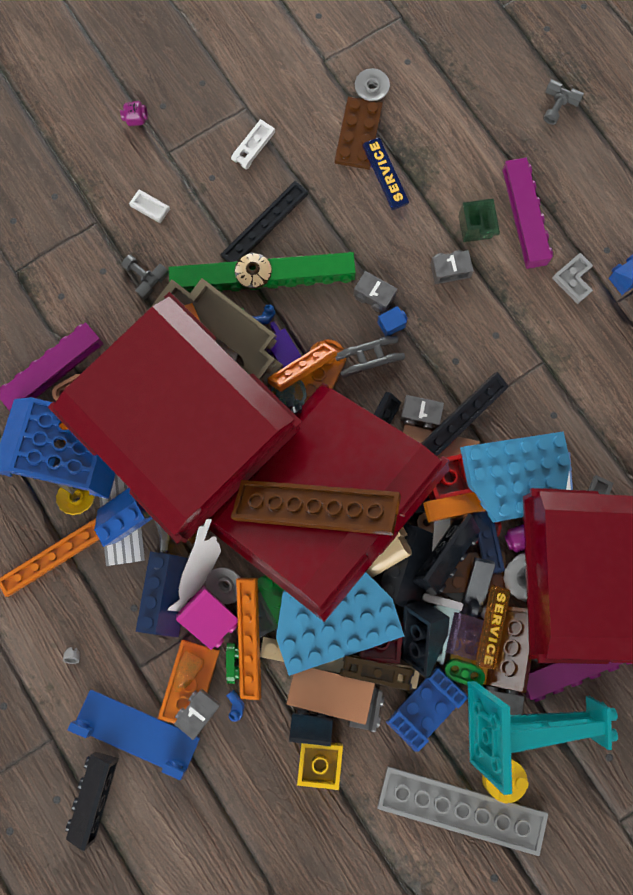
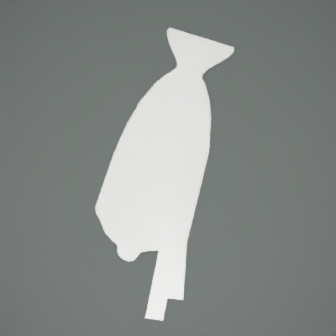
M206 519L204 526H199L194 547L181 577L179 586L180 599L168 608L169 611L179 612L187 604V601L202 587L218 559L221 549L216 541L217 538L213 536L209 540L204 541L212 519Z

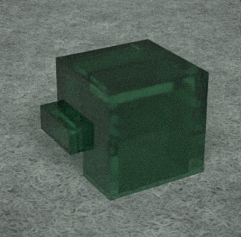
M494 198L462 203L458 217L463 242L492 239L493 236H499L500 230Z

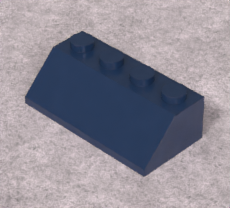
M150 552L136 632L179 637L181 624L176 620L178 612L169 611L168 608L180 599V581L189 558Z

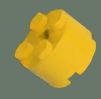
M511 759L512 794L503 795L482 774V783L487 792L496 800L505 804L519 800L528 788L525 770L513 759Z

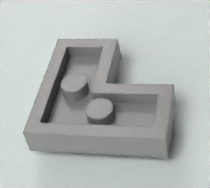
M579 253L558 271L552 279L579 304L593 291L581 279L593 265Z

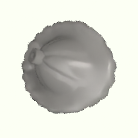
M524 553L516 556L508 564L504 571L503 580L506 589L518 600L527 602Z

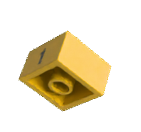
M331 742L330 747L301 743L297 785L339 790L343 744Z

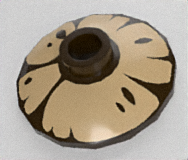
M246 254L236 263V279L246 288H260L271 278V264L261 254ZM251 266H255V267H256L255 270H250L249 268H250Z

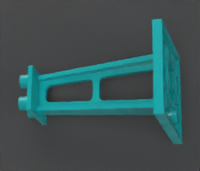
M476 681L468 682L470 763L503 795L512 794L511 753L585 738H591L607 750H612V742L618 740V733L611 725V721H616L618 718L616 709L608 707L603 701L600 702L591 696H586V711L510 715L509 705Z

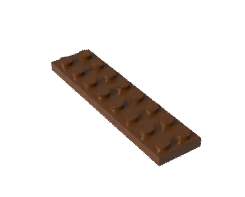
M241 480L231 518L235 521L393 536L401 494L400 492Z

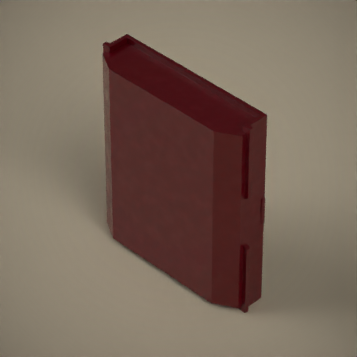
M168 292L164 296V300L152 306L65 388L56 403L53 401L48 408L93 455H99L130 488L129 494L178 544L180 541L186 543L198 531L199 526L205 524L206 519H210L238 492L241 480H250L301 430L299 425L302 421L254 374H248L216 343V337L172 293Z
M322 383L302 405V412L296 415L302 421L299 425L301 430L250 481L400 492L401 500L394 535L235 521L231 518L238 492L210 518L212 520L209 530L325 622L450 470L448 465L450 461L444 456L439 459L423 444L329 388L325 383Z
M531 488L530 493L523 496L529 659H538V663H633V496L599 494L598 491Z

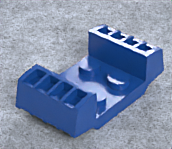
M437 666L430 676L425 678L417 689L397 708L386 723L415 752H419L429 742L428 737L455 708L459 709L468 699V694L453 680L449 679L446 673Z

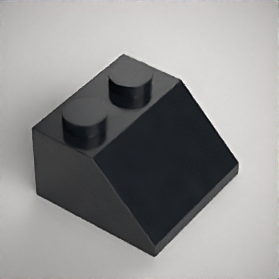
M297 709V712L292 713L289 742L331 747L333 717L318 712L317 715L309 714V710Z

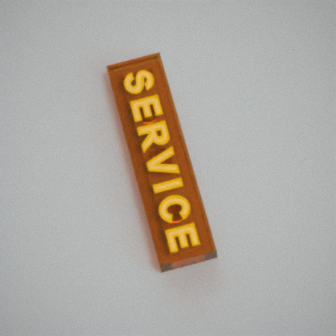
M491 585L475 662L476 666L492 670L496 669L511 590Z

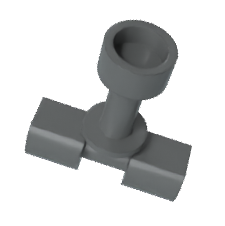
M553 79L549 82L545 93L554 96L556 102L553 108L548 109L543 117L544 121L551 125L557 123L560 117L558 112L562 105L568 102L578 107L584 95L583 92L573 88L571 91L562 88L563 84Z
M131 254L126 256L122 262V266L126 270H133L141 277L140 281L142 283L135 291L144 300L154 291L152 287L158 281L162 282L169 275V271L161 264L153 271L143 270L137 265V259Z

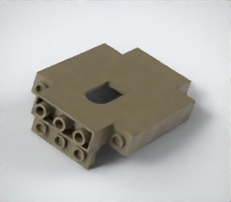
M201 278L191 293L171 279L152 306L164 300V296L168 292L172 293L183 305L193 303L200 322L216 337V341L219 339L240 355L244 361L243 369L248 374H254L270 390L272 386L268 383L267 378L283 367V364L266 352L267 349L271 350L277 342L275 340L277 336L203 278Z

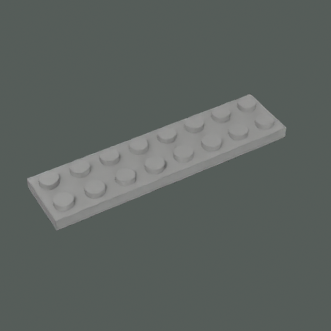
M389 766L386 769L377 805L379 810L536 856H540L548 819L547 812L513 802L505 804L496 800L493 796Z

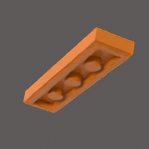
M322 343L267 378L268 383L281 392L335 358L337 350Z

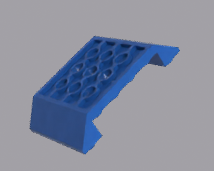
M32 397L14 399L0 442V474L12 477V474L83 489L89 491L90 495L109 499L116 473L99 455H93L69 429L62 430L60 428L62 422L48 408L52 402ZM61 439L66 442L63 448H56L54 446L57 440ZM52 458H58L60 464L52 467L49 465V461Z

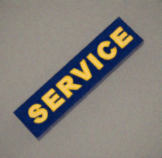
M380 137L365 142L362 146L391 209L395 210L408 205L409 200Z

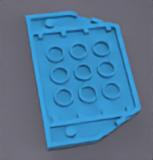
M564 431L460 448L468 487L479 498L481 506L487 511L493 523L524 517L523 496L529 494L531 488L566 490L571 463Z
M367 572L364 573L325 622L286 591L282 592L276 639L289 676L343 658L344 655L348 656L404 637L392 597Z

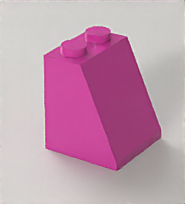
M205 586L176 614V620L210 650L214 646L218 648L225 640L223 637L228 632L232 633L238 627L237 616Z

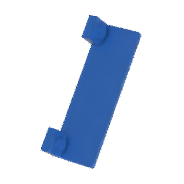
M94 690L89 691L77 719L71 722L67 729L84 738L92 736L163 768L162 773L178 780L184 777L200 740L199 736L193 740L178 727Z

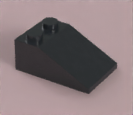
M425 600L404 605V637H402L401 659L427 678L430 676L448 637L450 617Z

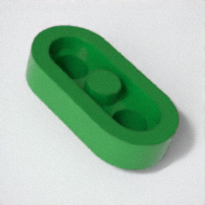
M235 642L227 643L226 645L227 684H235L236 679H239V667H236V659H239V649Z
M456 658L450 659L445 665V673L453 681L468 685V682L476 681L482 685L485 681L484 670L478 665ZM453 666L459 667L457 671H453L451 668ZM473 672L478 673V676L472 677L471 674Z

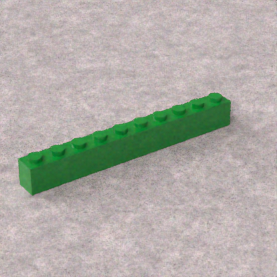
M354 252L268 259L272 268L271 278L262 287L274 289L285 285L287 287H294L297 284L311 286L315 283L351 282L355 280L356 274ZM238 261L169 267V282L171 279L189 293L192 292L201 278L220 292H223V290L237 292L241 289H248L236 279L235 266ZM251 266L249 269H250V270H255L256 267H255V266Z

